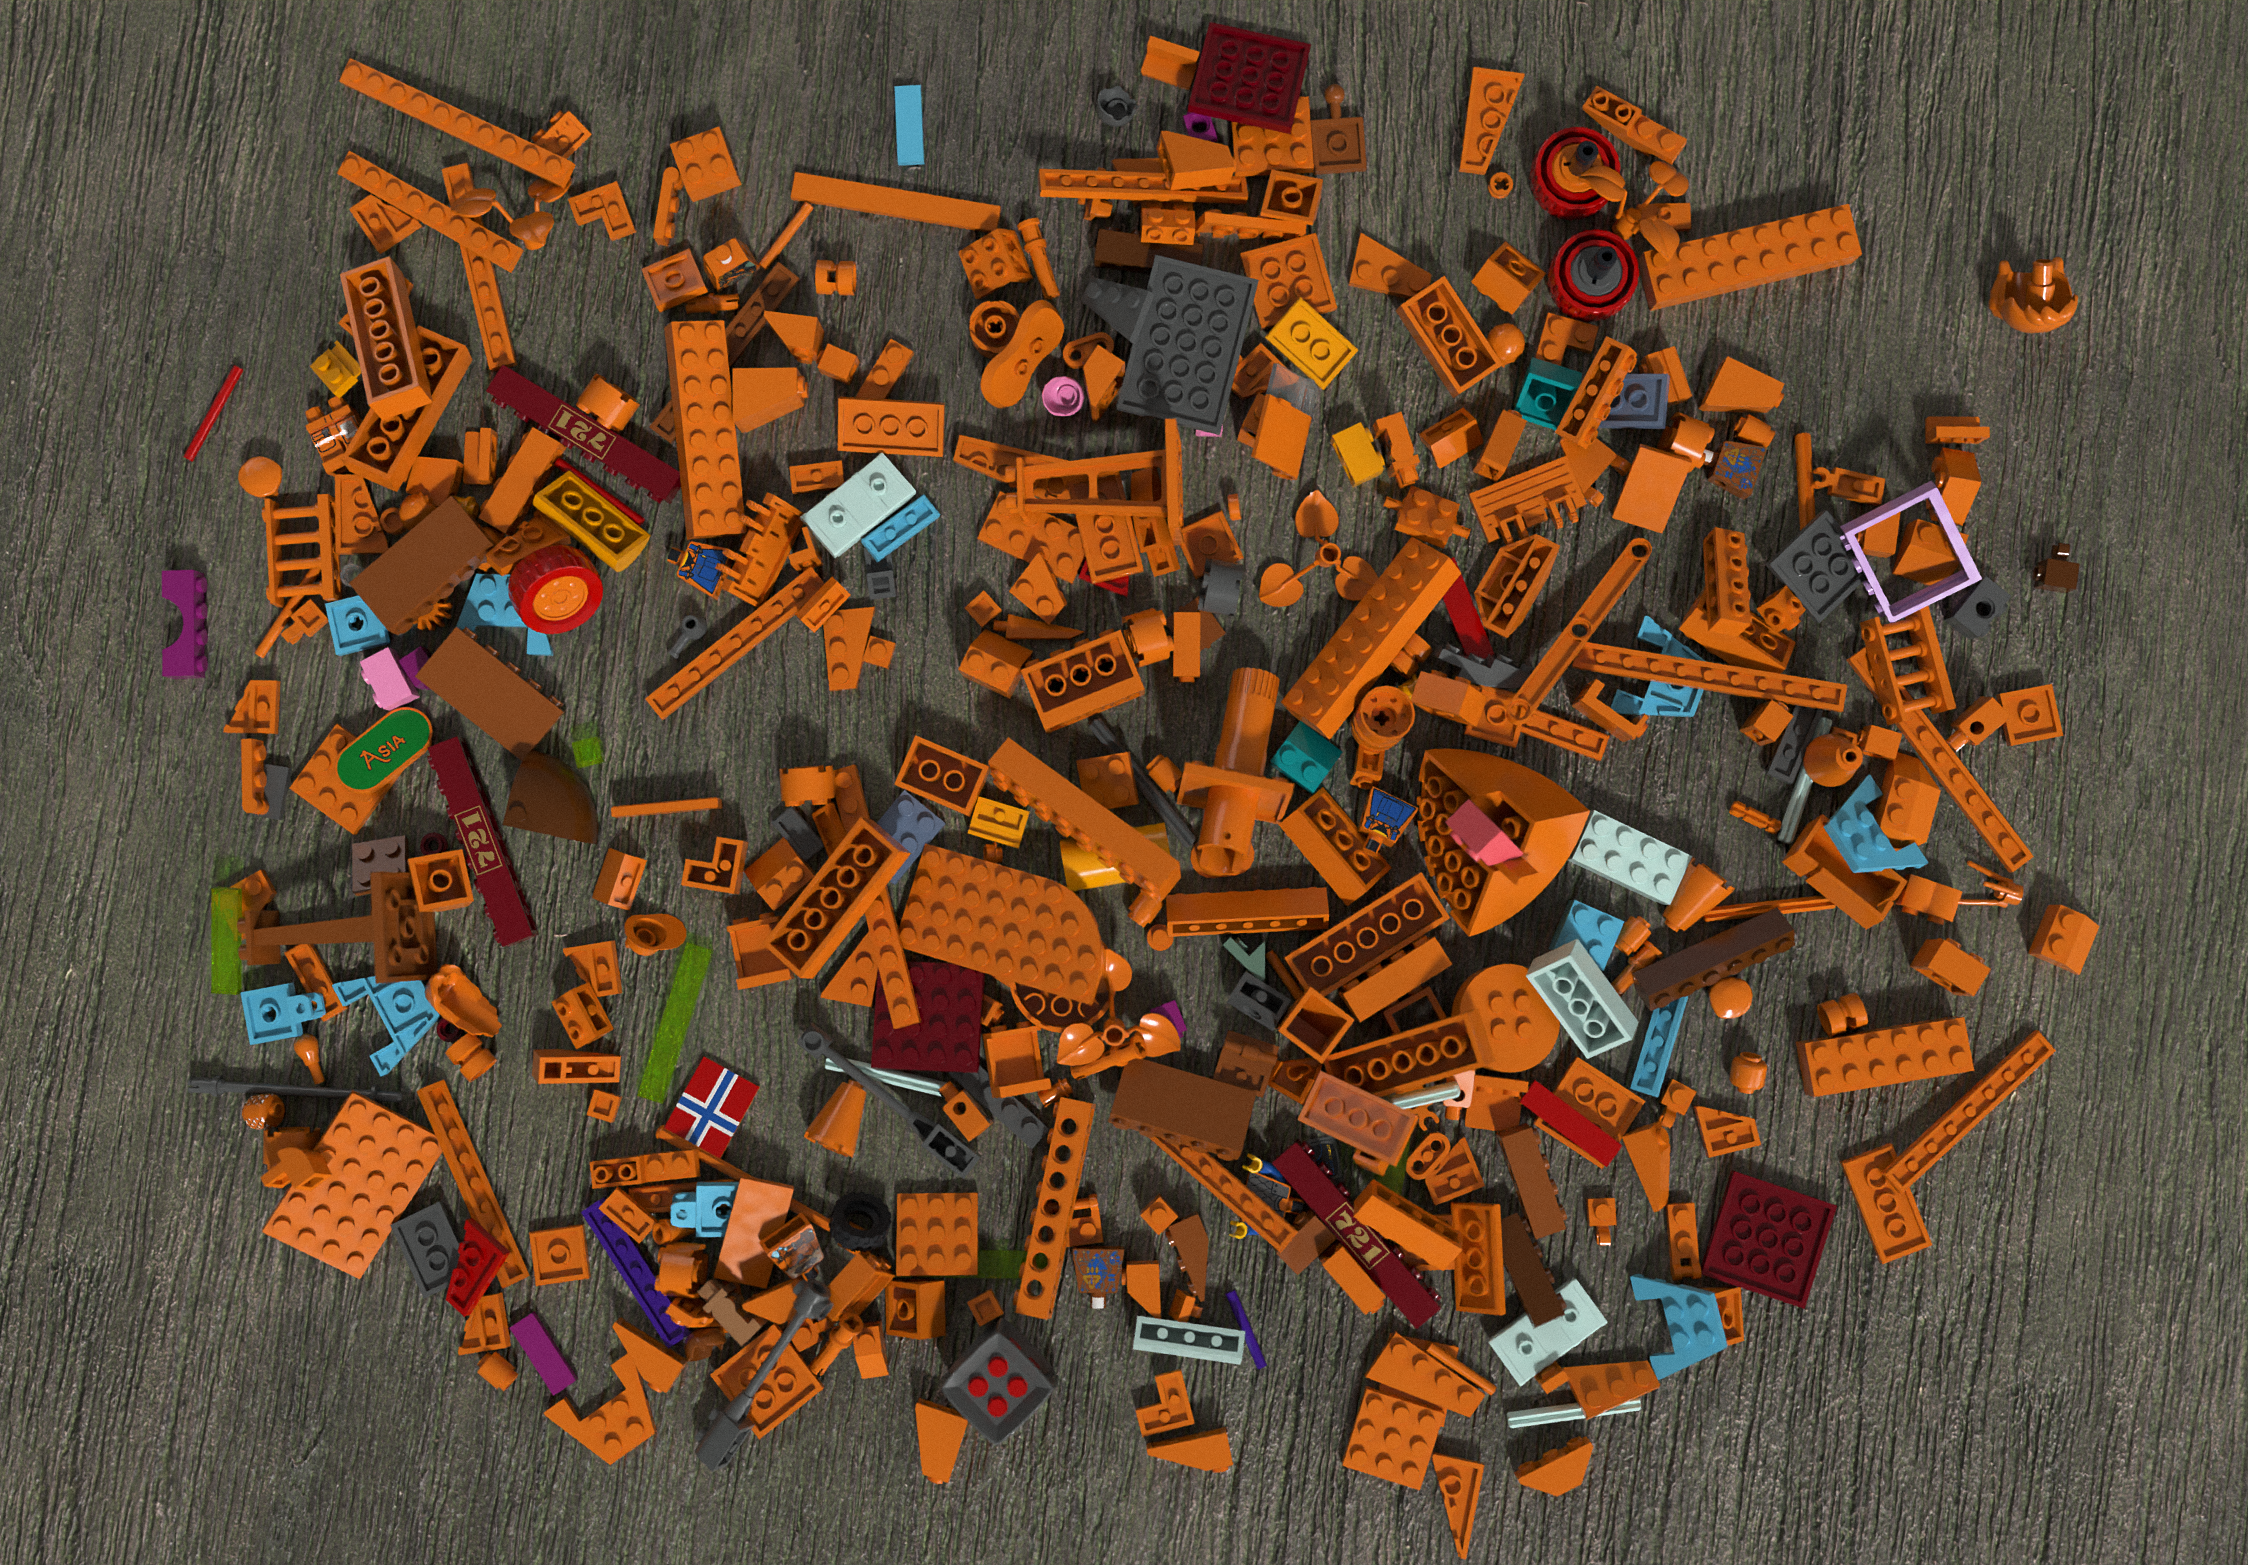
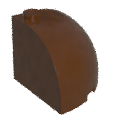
M538 750L528 752L514 778L502 825L597 845L599 833L598 813L595 809L592 794L581 776L569 767L567 763L555 756Z

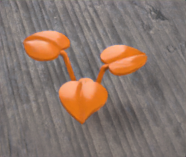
M1656 161L1652 163L1648 169L1649 175L1659 185L1638 210L1634 208L1624 210L1627 191L1623 188L1625 180L1618 172L1607 166H1594L1582 173L1578 180L1587 183L1605 199L1612 202L1620 201L1618 212L1615 215L1617 221L1612 226L1614 234H1617L1623 240H1628L1632 234H1636L1640 230L1646 240L1667 262L1672 258L1680 240L1676 230L1660 219L1655 221L1651 218L1641 220V213L1662 188L1671 196L1683 195L1689 187V182L1685 175L1677 172L1676 168L1666 162Z
M571 177L569 178L565 189L542 178L535 180L528 188L529 196L536 198L534 200L535 212L513 220L497 200H494L497 194L494 190L488 188H477L464 193L455 201L451 212L462 217L472 218L486 214L492 206H495L510 223V233L523 240L528 250H536L545 245L547 235L554 225L553 215L540 211L541 201L549 203L562 197L569 189L572 179Z
M1315 490L1302 501L1295 515V527L1300 536L1304 538L1315 536L1316 542L1322 545L1315 553L1316 561L1295 575L1292 568L1286 564L1276 563L1269 566L1261 577L1258 595L1260 601L1267 605L1285 607L1298 601L1304 592V588L1297 579L1317 565L1327 568L1335 564L1336 570L1340 572L1335 578V588L1341 597L1350 601L1362 600L1378 580V576L1371 565L1360 557H1347L1343 561L1341 568V560H1339L1341 557L1340 548L1336 544L1328 543L1327 540L1324 541L1320 538L1329 537L1335 532L1338 527L1339 518L1333 505L1324 498L1319 490Z
M1104 948L1103 970L1096 993L1108 991L1110 1019L1104 1023L1103 1033L1100 1031L1094 1033L1092 1027L1083 1022L1068 1025L1061 1033L1057 1054V1063L1077 1066L1096 1061L1105 1049L1103 1041L1111 1046H1118L1123 1043L1125 1037L1128 1038L1134 1031L1136 1032L1133 1036L1139 1035L1144 1040L1148 1057L1161 1056L1181 1049L1180 1038L1175 1026L1162 1014L1147 1013L1141 1017L1140 1026L1134 1025L1125 1030L1124 1022L1119 1018H1115L1113 990L1121 991L1129 985L1132 979V970L1124 957L1109 948Z

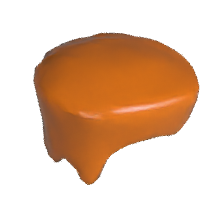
M253 457L247 460L239 469L238 481L245 492L261 499L277 497L279 495L278 489L282 482V469L280 465L269 458Z
M1725 977L1711 985L1707 991L1711 1007L1720 1018L1739 1017L1748 1011L1752 1003V990L1748 983L1740 978Z

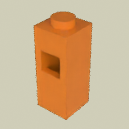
M1174 612L1173 677L1179 678V683H1195V678H1200L1201 612Z

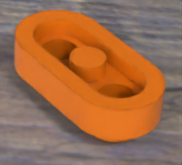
M1099 332L1071 341L1064 347V362L1072 369L1083 368V358L1090 349L1094 351L1099 344L1105 345L1106 350L1113 354V339L1110 335ZM1075 352L1081 354V358L1078 360L1072 359L1071 356Z
M1439 1132L1427 1134L1407 1156L1404 1162L1406 1173L1415 1180L1427 1178L1448 1155L1450 1151L1448 1138ZM1436 1140L1439 1141V1149L1432 1150L1431 1143ZM1418 1160L1421 1161L1422 1168L1414 1170L1413 1163Z

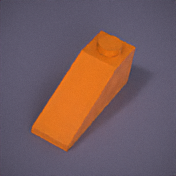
M534 1049L532 1076L538 1084L619 1082L621 1056L565 1049Z
M1660 1121L1631 1129L1622 1137L1654 1213L1660 1211L1668 1203L1670 1171L1669 1135L1662 1127Z
M619 1318L612 1327L642 1378L648 1381V1386L654 1391L667 1393L688 1361H686L685 1357L667 1348L666 1345L628 1321Z
M1226 1427L1146 1444L1147 1454L1150 1456L1205 1471L1212 1470L1213 1473L1224 1472L1228 1470V1466L1233 1465Z

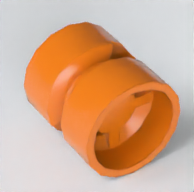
M817 260L815 270L817 294L832 295L834 291H837L839 295H855L857 280L855 261L840 260L838 264H835L833 260ZM832 273H836V283L832 282Z
M1414 632L1389 666L1399 675L1409 680L1418 670L1417 663L1425 662L1433 652V649Z
M1854 992L1839 997L1838 1002L1829 1000L1817 1005L1820 1023L1829 1037L1845 1033L1847 1027L1850 1030H1854L1868 1024L1864 1004Z
M469 1033L457 1040L445 1052V1055L454 1065H461L460 1072L468 1082H472L490 1069L497 1059L488 1048H481L483 1042L477 1035H470Z

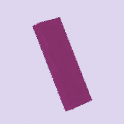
M535 1311L510 1327V1330L553 1396L578 1379Z

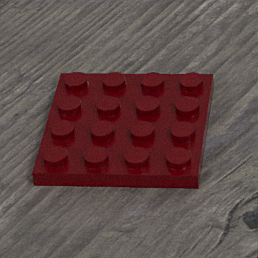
M1210 22L1188 105V112L1291 134L1311 44Z
M907 962L922 1022L894 1029L878 968L871 1068L979 1073L985 973L953 963Z
M1731 1170L1702 1261L1701 1274L1805 1309L1837 1205Z

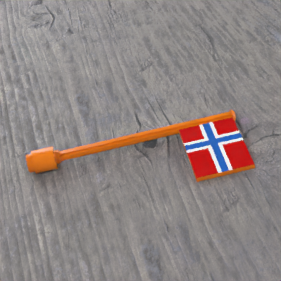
M704 1056L666 1125H661L657 1129L656 1138H661L681 1150L698 1149L699 1160L739 1181L741 1175L754 1177L721 1159L760 1087ZM791 1198L789 1210L796 1214L802 1212L807 1220L830 1232V1219ZM851 1221L849 1222L854 1228L866 1230ZM848 1248L845 1249L854 1255H856L858 1252L861 1253V1251L853 1252ZM866 1251V1252H863V1253H864V1254H869V1253H871V1251Z

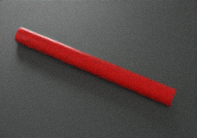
M233 365L183 456L184 458L192 462L194 461L244 371L243 369Z
M561 457L557 459L554 464L555 467L564 473L571 471L638 526L644 523V517Z

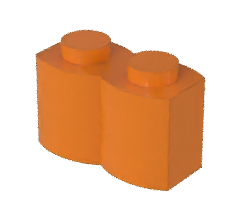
M1905 874L1904 879L1907 883L1895 904L1902 907L1901 912L1916 917L1918 913H1922L1928 916L1927 921L1943 925L1944 921L1953 922L1962 891L1916 875Z

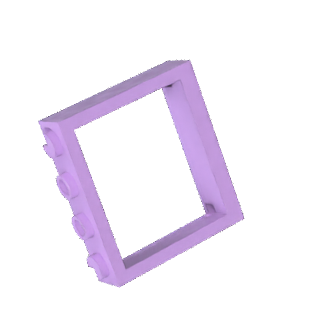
M1932 481L1840 526L1844 535L1840 536V539L1846 551L1852 549L1855 558L1851 559L1856 571L1858 573L1863 571L1867 580L1863 581V584L1869 596L1875 594L1878 600L1874 606L1879 616H1886L1890 623L1982 579L1938 488ZM1927 498L1962 570L1890 605L1854 534Z

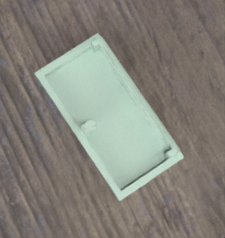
M881 452L864 468L852 475L850 479L828 494L826 498L807 513L800 516V519L829 553L836 558L911 500L916 494V490Z
M1575 1277L1554 1290L1556 1294L1561 1293L1567 1308L1563 1309L1565 1312L1563 1317L1533 1329L1526 1312H1524L1487 1340L1520 1387L1574 1346L1581 1343L1593 1332L1608 1323Z

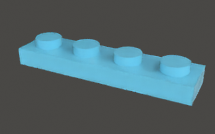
M1688 996L1672 1001L1663 1008L1653 1010L1630 1089L1655 1097L1659 1096Z

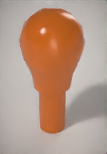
M308 1033L298 1036L293 1044L295 1052L303 1060L305 1066H308L314 1084L324 1082L325 1078L319 1065L318 1040L315 1036Z

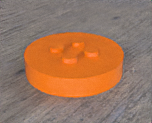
M1500 964L1480 969L1463 982L1453 1001L1451 1017L1471 1010H1479L1496 1060L1489 1065L1481 1067L1486 1070L1499 1073L1528 1070L1544 1060L1556 1043L1560 1021L1526 977L1529 969L1524 966Z

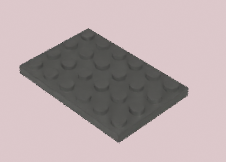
M1155 255L1147 290L1155 295L1136 345L1134 343L1132 345L1117 410L1164 422L1165 419L1176 418L1177 425L1220 435L1259 280Z

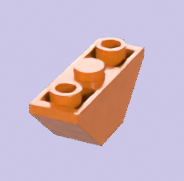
M1581 1436L1572 1438L1566 1443L1567 1446L1559 1450L1555 1448L1545 1452L1542 1455V1459L1534 1463L1533 1461H1527L1518 1467L1519 1470L1514 1472V1475L1522 1485L1559 1496L1582 1484L1593 1450L1592 1443L1586 1436L1583 1438Z

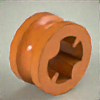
M1503 172L1493 175L1488 183V192L1497 199L1508 196L1513 188V180L1510 175ZM1494 181L1498 183L1504 181L1506 183L1504 188H1507V190L1501 188L1498 191L1495 188L1497 183H1494Z

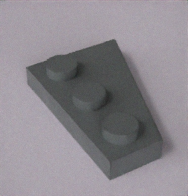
M1090 277L1081 302L1136 345L1155 294L1148 290Z

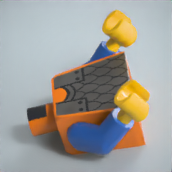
M1247 1154V1157L1252 1159V1163L1250 1166H1242L1248 1171L1245 1185L1281 1217H1285V1212L1296 1215L1301 1214L1304 1200L1289 1196L1291 1186L1271 1162L1259 1159L1252 1154ZM1239 1216L1238 1219L1242 1222L1230 1221V1225L1237 1226L1236 1232L1229 1234L1231 1237L1241 1239L1248 1235H1259Z

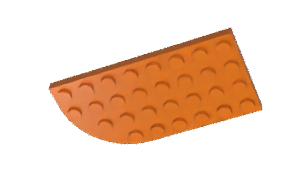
M925 843L898 929L904 949L1093 1005L1103 970L1104 947L1101 943L1099 925L1090 908L1086 906L1075 892L1048 878Z

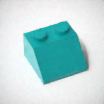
M1532 357L1513 410L1519 412L1523 416L1522 418L1528 422L1556 430L1581 384L1582 373Z
M1299 721L1269 764L1309 794H1313L1336 763L1342 751L1306 724Z

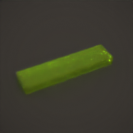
M211 888V993L238 995L241 993V959L238 950L241 945L242 933L238 931L237 921L242 917V888Z

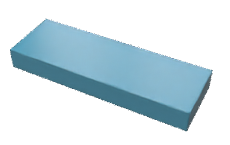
M921 85L895 86L898 165H925Z
M923 494L861 539V543L873 558L879 562L939 518L940 513Z

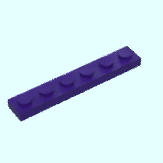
M605 1196L581 1213L667 1348H670L693 1331L690 1327L676 1324L671 1320L670 1315L665 1313L673 1302L672 1298L664 1296L661 1291L655 1290L657 1275L634 1239L598 1209L607 1199Z

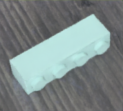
M1137 1316L1133 1349L1240 1365L1243 1355L1245 1331Z

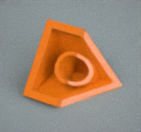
M1313 1057L1288 1061L1277 1060L1267 1085L1304 1105L1323 1064Z

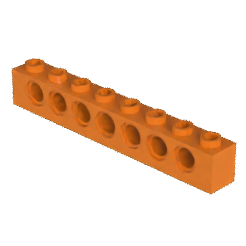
M1060 1097V1102L1056 1101L1054 1105L1053 1117L1056 1118L1054 1129L1050 1128L1047 1144H1050L1049 1154L1045 1155L1042 1161L1041 1170L1045 1171L1043 1182L1039 1181L1036 1190V1197L1039 1198L1037 1209H1033L1030 1218L1033 1230L1032 1234L1027 1236L1024 1250L1028 1253L1026 1262H1022L1019 1270V1278L1022 1279L1020 1289H1016L1013 1298V1305L1016 1306L1015 1313L1045 1320L1052 1318L1096 1104ZM1069 1119H1073L1076 1123V1130L1072 1134L1066 1133L1064 1129L1065 1122ZM1064 1145L1068 1146L1071 1151V1155L1066 1161L1061 1160L1059 1157V1150ZM1058 1172H1061L1065 1177V1183L1060 1188L1056 1187L1053 1183V1177ZM1051 1199H1055L1059 1203V1211L1054 1215L1047 1210V1204ZM1045 1226L1053 1229L1054 1236L1051 1241H1046L1042 1237V1230ZM1039 1253H1044L1048 1258V1264L1045 1268H1040L1036 1263ZM1034 1280H1038L1042 1284L1040 1295H1035L1031 1291L1030 1286Z

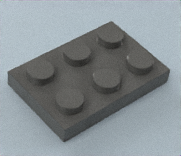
M440 1201L390 1225L423 1298L449 1287L453 1269L457 1268L460 1256L458 1249L461 1240L443 1201Z

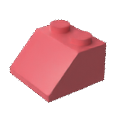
M1469 799L1445 822L1452 829L1449 835L1460 846L1465 842L1468 845L1465 851L1476 862L1481 858L1490 866L1520 858L1523 855L1515 844Z

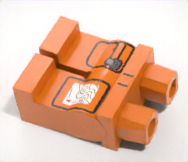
M337 396L328 401L333 411L332 413L324 415L319 406L305 411L309 423L305 427L321 456L322 465L326 473L335 477V474H343L349 471L341 458L362 423L357 410L351 407L343 397L339 399Z
M1402 412L1376 420L1370 430L1373 439L1381 437L1386 451L1385 463L1389 467L1387 469L1388 477L1395 476L1399 489L1415 484V481L1419 479L1416 466L1420 463L1418 454L1413 456L1414 448Z

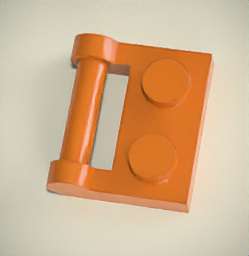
M1097 1193L1089 1194L1087 1198L1076 1199L1074 1210L1090 1208L1091 1215L1072 1218L1066 1247L1104 1242ZM1050 1200L1047 1204V1210L1054 1215V1213L1059 1211V1203ZM1047 1226L1048 1238L1051 1241L1054 1232L1051 1227Z

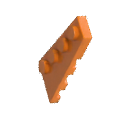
M1473 67L1459 172L1485 175L1525 76L1524 73Z
M1394 1331L1365 1373V1377L1469 1418L1485 1397L1482 1391L1397 1331Z

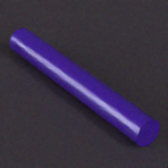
M1235 1289L1228 1291L1225 1295L1240 1330L1245 1331L1244 1339L1256 1368L1261 1369L1267 1366V1363Z

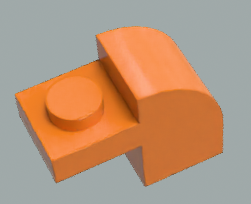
M288 1147L277 1152L281 1161L270 1166L269 1171L260 1178L265 1187L283 1188L291 1182L294 1189L312 1191L332 1176L326 1161L318 1152Z

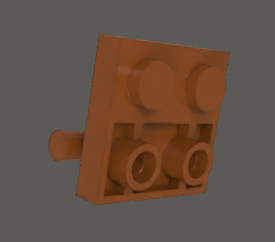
M1228 1030L1212 1079L1257 1092L1256 1096L1263 1098L1273 1066H1275L1279 1046Z

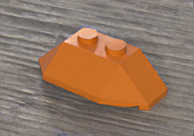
M1538 534L1529 536V538L1516 541L1499 549L1474 592L1485 628L1505 638H1508L1523 622L1548 579L1560 545Z
M1897 752L1896 759L1888 762L1881 787L1883 795L1878 798L1873 815L1895 851L1914 842L1917 846L1927 842L1941 792L1919 758Z

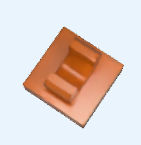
M1177 1288L1168 1314L1178 1322L1188 1323L1190 1316L1200 1319L1203 1308L1194 1303L1196 1300L1194 1296L1187 1291Z

